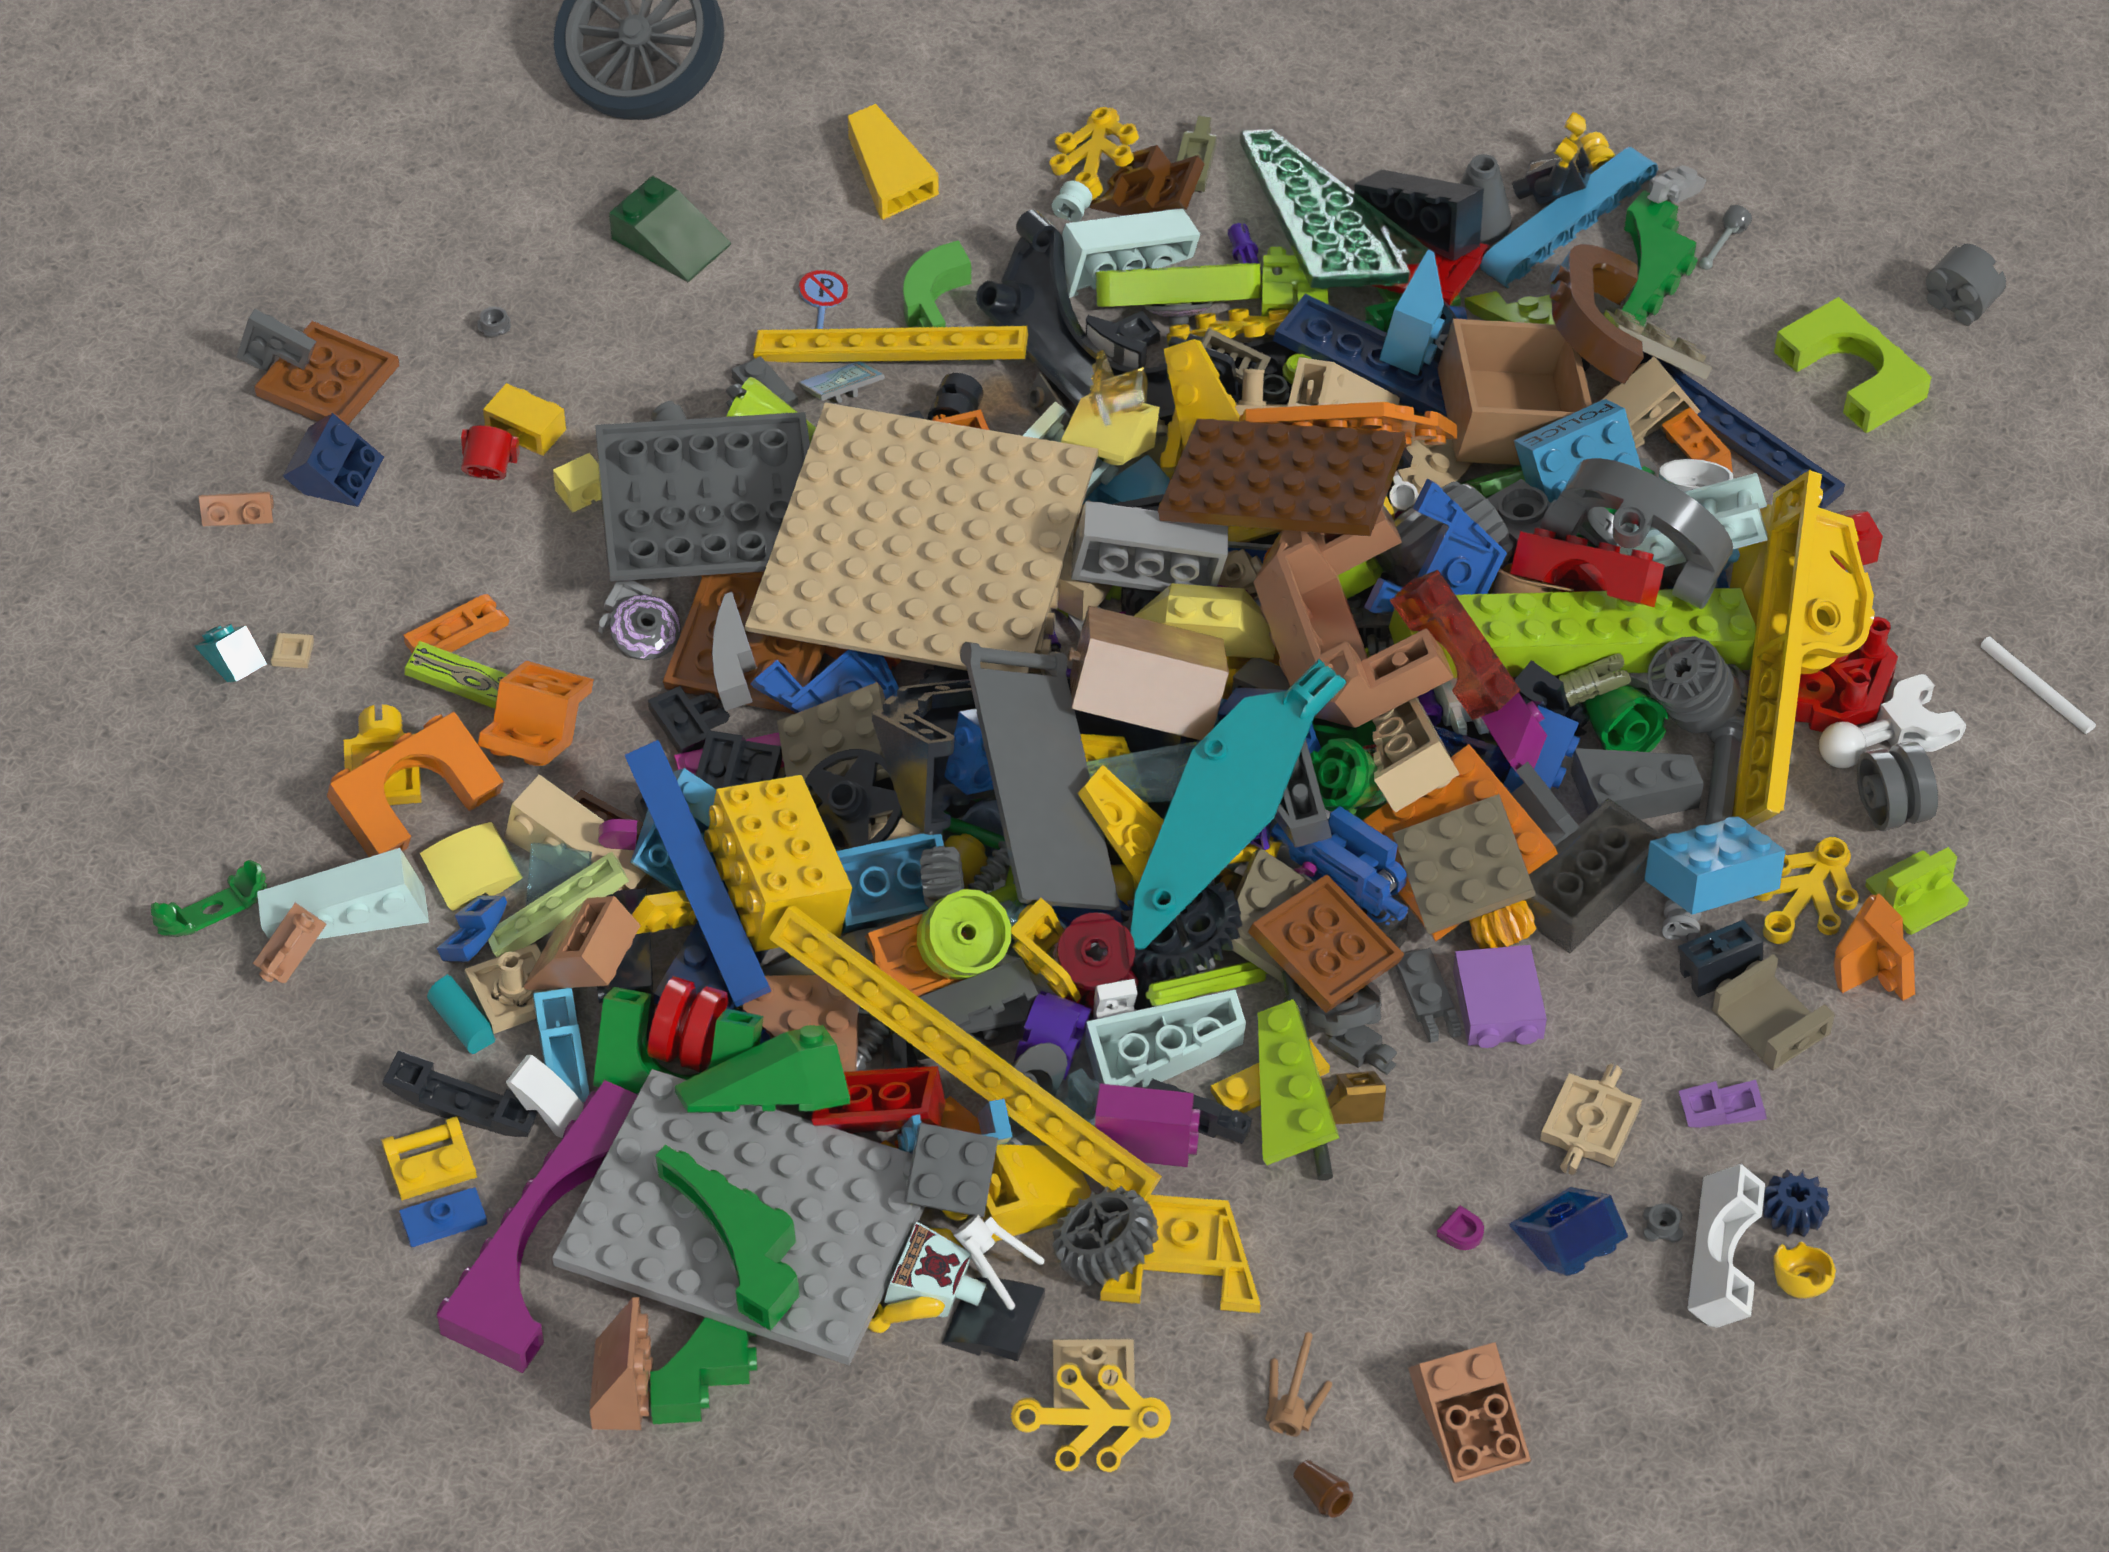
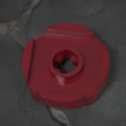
M1088 913L1073 920L1071 925L1062 933L1057 950L1058 963L1070 975L1075 986L1089 991H1095L1098 985L1124 981L1128 976L1135 957V944L1130 931L1115 921L1114 917L1104 913ZM1092 943H1098L1100 949L1107 950V955L1101 956V961H1093L1092 957L1086 956L1085 951L1091 949Z

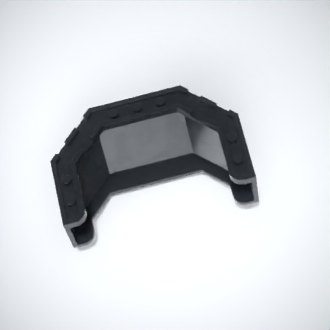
M1029 672V674L1043 675V674H1040V673H1031V672ZM1067 677L1068 685H1069V689H1070V693H1071L1070 677ZM970 679L901 686L897 690V697L890 696L883 703L882 710L876 709L872 713V723L905 821L920 829L922 834L939 835L943 832V829L950 827L951 817L944 813L950 804L968 805L970 800L974 799L996 800L994 789L966 795L944 777L949 755L954 753V732L959 712L976 709ZM1075 710L1080 734L1120 736L1125 738L1138 771V780L1147 794L1148 804L1166 805L1168 800L1173 799L1185 769L1187 737Z

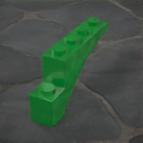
M1645 190L1628 207L1626 212L1624 231L1630 233L1638 262V280L1628 301L1621 309L1635 316V319L1642 326H1645L1646 318L1649 314L1656 315L1659 312L1664 297L1667 294L1672 296L1680 284V278L1684 274L1689 276L1697 264V257H1695L1697 242L1676 233L1679 227V221L1676 220L1678 206L1668 201L1658 204L1647 199L1650 193Z
M664 1145L655 1155L659 1178L689 1199L714 1227L725 1245L736 1270L739 1287L735 1290L738 1312L771 1331L800 1297L798 1277L795 1271L786 1263L780 1262L796 1243L794 1221L784 1210L780 1208L773 1209L761 1202L752 1191L745 1188L741 1190L729 1183L725 1176L717 1170L711 1169L709 1171L697 1164L694 1158L685 1151L679 1150L677 1152Z
M705 1317L689 1341L659 1371H650L653 1424L702 1422V1409H710L709 1386L750 1384V1371H758L757 1347H749V1337H757V1334Z

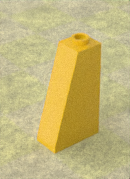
M877 104L848 115V137L878 215L882 220L939 195L938 172Z

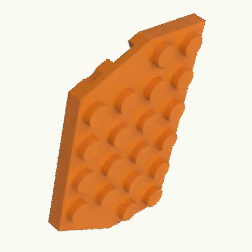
M1388 402L1245 409L1243 414L1239 416V422L1249 421L1254 423H1282L1285 425L1404 432L1406 439L1405 447L1411 446L1412 441L1424 440L1426 445L1446 444V439H1457V424L1440 413L1426 411L1425 417L1414 415L1413 407L1400 406Z

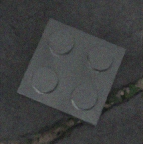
M919 1123L904 1203L984 1217L998 1138Z

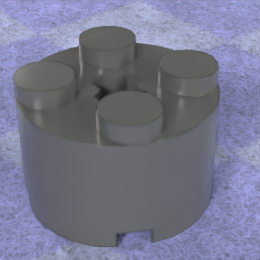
M1965 243L1961 247L1956 245L1928 273L1926 286L1929 294L1926 296V299L1930 305L1939 310L1943 307L1951 310L1959 322L1968 326L1973 321L1979 319L2004 292L2006 288L2005 275L2003 271L1998 274L1993 266L1996 260L1982 248Z

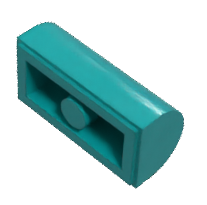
M445 975L432 985L427 994L428 1001L471 1054H475L495 1042L496 1039L489 1022L451 975Z

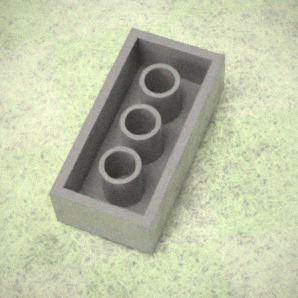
M1085 501L1073 543L1071 579L1159 592L1164 591L1172 583L1217 587L1228 556V526L1160 521L1158 511Z

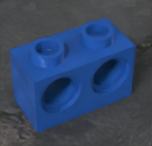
M976 709L959 712L954 732V753L949 755L944 777L966 795L993 790L994 787Z

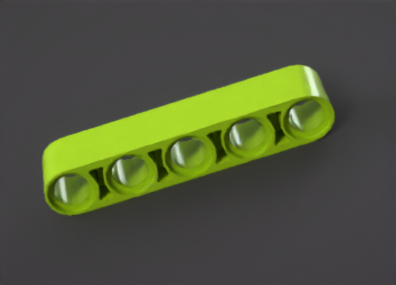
M1260 263L1095 272L1098 307L1262 298Z

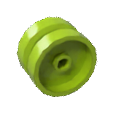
M963 889L936 901L923 913L917 927V946L923 961L933 972L948 979L965 980L993 968L1005 957L1011 943V923L1006 910L993 896L980 890ZM962 930H964L967 934L966 939H964L961 935Z

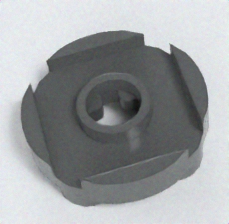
M1372 982L1327 1013L1311 997L1306 998L1307 1019L1312 1024L1323 1027L1327 1035H1343L1350 1028L1359 1027L1364 1024H1375L1381 1020L1380 989Z

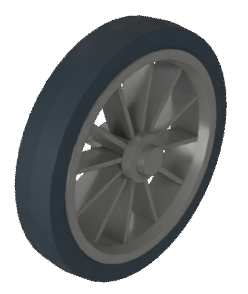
M605 0L563 1L554 28L553 42L557 64L571 90L584 103L603 114L628 120H648L671 113L688 103L704 88L719 63L724 44V22L717 0H689L692 8L666 19H663V17L678 0H662L651 13L653 0H642L639 15L634 13L631 0H624L629 14L624 20L602 4ZM599 8L620 26L619 29L589 26L587 24L594 12ZM695 20L694 37L662 34ZM584 35L614 38L612 41L583 52ZM657 43L691 47L680 65L659 49ZM615 53L595 77L590 74L586 64ZM639 56H642L652 86L632 90ZM661 57L676 70L667 78L657 83L650 61H657ZM628 59L621 89L605 85Z

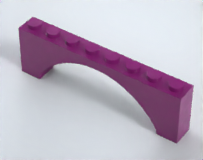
M604 1080L596 1092L593 1091L589 1094L584 1103L582 1113L576 1121L572 1120L569 1122L560 1144L556 1149H551L547 1153L542 1169L535 1179L530 1178L527 1181L518 1203L514 1208L510 1207L505 1212L498 1231L493 1238L488 1237L485 1240L476 1262L472 1267H467L463 1271L451 1297L444 1298L439 1305L436 1316L442 1336L524 1373L544 1344L542 1325L532 1320L520 1290V1268L530 1235L539 1220L562 1196L581 1183L596 1176L638 1096L637 1094Z

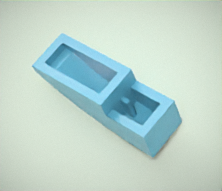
M572 988L534 993L533 1002L544 1064L562 1079L582 1102H585L590 1093Z

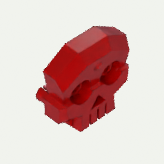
M1874 617L1866 641L1857 650L1844 657L1836 658L1833 663L1816 673L1800 674L1795 715L1796 722L1809 723V729L1823 732L1828 726L1836 722H1849L1857 725L1862 723L1870 724L1877 721L1881 704L1884 703L1893 681L1898 661L1897 654L1887 643L1888 634L1891 629L1890 622L1887 619Z

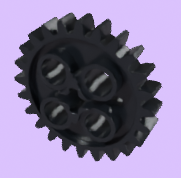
M1213 879L1180 912L1189 946H1182L1174 918L1146 948L1135 949L1133 961L1135 967L1138 969L1145 966L1148 975L1158 968L1161 978H1165L1170 970H1174L1176 978H1180L1184 969H1188L1192 975H1196V966L1200 964L1204 968L1210 969L1209 960L1211 958L1222 961L1221 950L1232 951L1234 949L1231 940L1240 938L1238 928L1243 926L1240 917L1242 914L1233 891H1227L1224 882L1215 885ZM1163 899L1159 904L1166 905L1170 902V899ZM1134 900L1127 901L1130 911H1121L1123 922L1120 924L1123 927L1125 926L1130 933Z

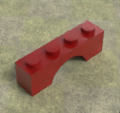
M1535 528L1533 534L1520 531L1510 574L1557 585L1562 577L1574 567L1592 564L1603 576L1607 596L1655 607L1665 565L1652 561L1654 554L1632 549L1631 556L1620 553V546L1603 542L1599 543L1598 548L1587 546L1588 539L1567 535L1566 541L1555 539L1556 532Z

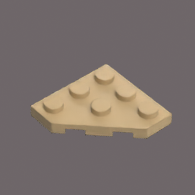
M1446 439V444L1426 445L1424 440L1412 441V445L1406 447L1413 456L1411 466L1396 470L1402 481L1413 484L1417 488L1418 494H1420L1426 479L1432 480L1439 487H1443L1451 482H1458L1469 470L1473 462L1456 461L1452 439Z

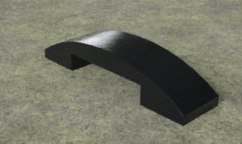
M399 1050L383 1079V1086L432 1114L446 1119L457 1116L460 1123L505 1136L528 1137L539 1114L537 1110H526L511 1090L506 1089L504 1095H500L434 1071L433 1062Z

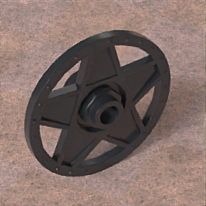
M848 749L834 753L818 763L804 780L809 792L813 788L823 802L817 810L828 834L841 830L850 846L846 848L834 846L836 851L883 842L893 833L901 819L903 812L896 791L875 786L878 764L889 773L884 757L875 752L864 749ZM856 759L844 777L826 771L842 761ZM892 813L884 828L871 839V819Z

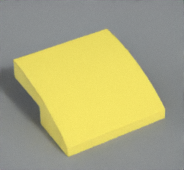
M492 822L480 824L455 833L420 853L447 906L452 911L466 906L477 896H481L485 892L489 896L499 894L523 878Z

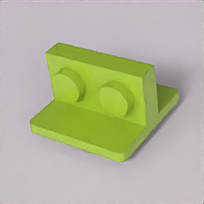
M1949 847L1931 856L1922 850L1867 878L1865 887L1873 895L1880 893L1903 917V929L1909 935L1966 907L1969 898L1952 881L1957 856Z

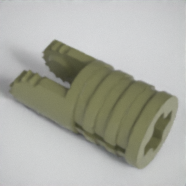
M1621 654L1612 655L1591 663L1586 667H1581L1576 671H1571L1569 674L1559 676L1560 681L1564 684L1570 707L1631 682L1629 673L1624 670L1620 671L1623 665H1625Z

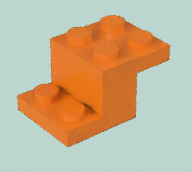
M525 661L500 680L494 720L480 732L478 746L490 749L489 751L497 756L512 755L523 758L524 762L529 765H547L571 745L579 702L592 693L594 679Z

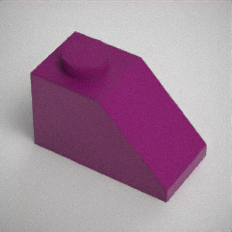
M1517 692L1481 716L1515 771L1526 762H1529L1533 769L1535 768L1547 737L1546 732L1539 723L1545 719L1533 700L1526 704Z

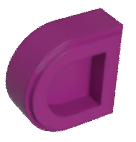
M611 819L603 822L599 826L598 842L610 849L635 850L637 820Z
M1459 1205L1437 1230L1436 1236L1456 1249L1471 1250L1482 1242L1484 1225L1478 1216Z

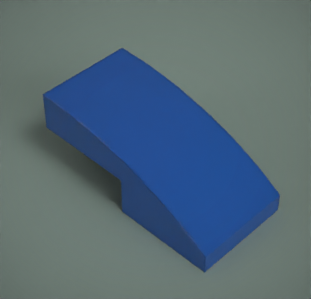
M477 896L455 915L460 929L437 947L442 961L468 962L480 951L493 934L504 913L507 904L505 896Z

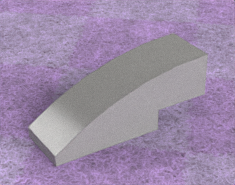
M732 592L725 594L720 606L714 629L712 649L715 680L725 711L753 702L743 673L757 669Z

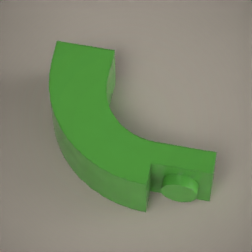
M959 240L938 246L923 254L907 272L903 286L904 317L908 328L914 326L946 327V322L936 306L935 300L941 294L951 289L971 284V261Z

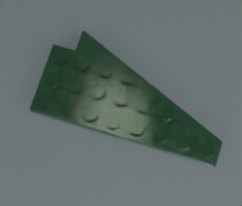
M1273 129L1241 131L1239 142L1310 288L1328 289L1330 287L1345 286L1358 288L1365 285L1393 286L1395 284L1408 283L1410 271L1406 264H1420L1427 250H1429L1426 246Z

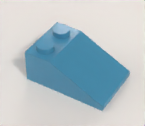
M1427 250L1396 305L1379 359L1416 375L1419 374L1424 363L1431 364L1437 350V345L1432 344L1433 339L1439 338L1445 320L1440 319L1444 302L1433 251Z

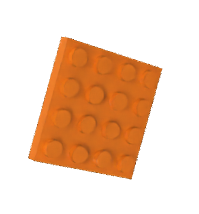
M1470 744L1451 757L1460 775L1454 777L1449 784L1442 788L1434 789L1396 813L1390 804L1386 803L1363 820V822L1396 843L1393 833L1499 794L1528 874L1558 854L1556 847ZM1397 847L1395 861L1405 869ZM1407 876L1406 885L1397 894L1426 929ZM1461 923L1430 935L1437 941Z

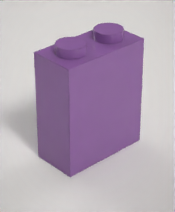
M1531 945L1455 951L1453 975L1468 1046L1479 1045L1483 1048H1492L1499 1043L1513 1041L1527 1045L1534 1043L1538 1039H1544L1547 1018Z

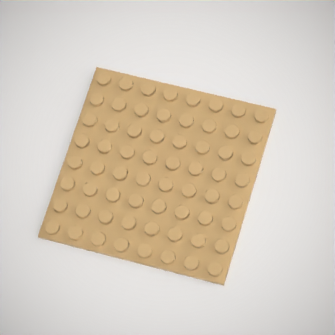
M825 403L748 616L745 630L968 671L967 667L960 659L961 647L965 642L978 643L980 647L1036 653L1097 460L1098 449ZM980 662L981 668L1020 673H1029L1031 669L1030 667Z

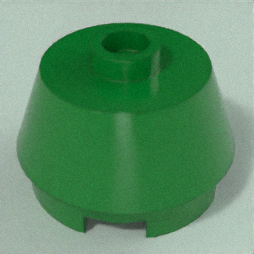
M1348 738L1328 740L1329 743L1324 745L1319 752L1313 751L1310 754L1326 810L1332 812L1339 806L1345 810L1359 807L1369 802L1375 795L1378 785L1374 780V772L1377 771L1374 758L1354 740Z

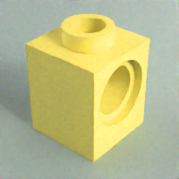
M590 453L553 469L555 491L572 513L592 504L590 502L592 500H601L598 463Z

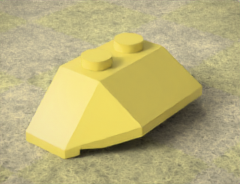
M1172 583L1133 616L1222 638L1226 656L1274 660L1275 647L1269 636L1271 632L1269 625L1264 619L1258 604L1244 588Z

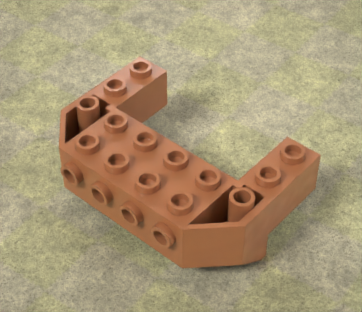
M1384 504L1371 536L1282 530L1253 582L1261 602V613L1271 631L1269 636L1279 653V664L1288 679L1290 687L1320 659L1325 663V666L1333 669L1336 675L1344 678L1346 685L1314 717L1353 728L1454 679L1443 649L1427 628L1369 658L1367 656L1338 575L1402 543L1393 517Z

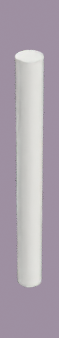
M1989 636L1984 639L1980 646L1984 651L2084 734L2089 733L2095 728L2096 724L1993 638Z

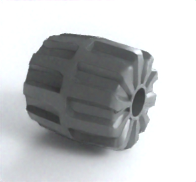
M1455 481L1441 487L1474 522L1507 552L1500 569H1503L1513 554V546L1510 541L1509 531L1495 507L1488 499L1467 483L1460 484ZM1414 504L1394 520L1402 543L1375 557L1383 571L1388 573V582L1407 590L1412 589L1443 525L1442 522L1414 510Z

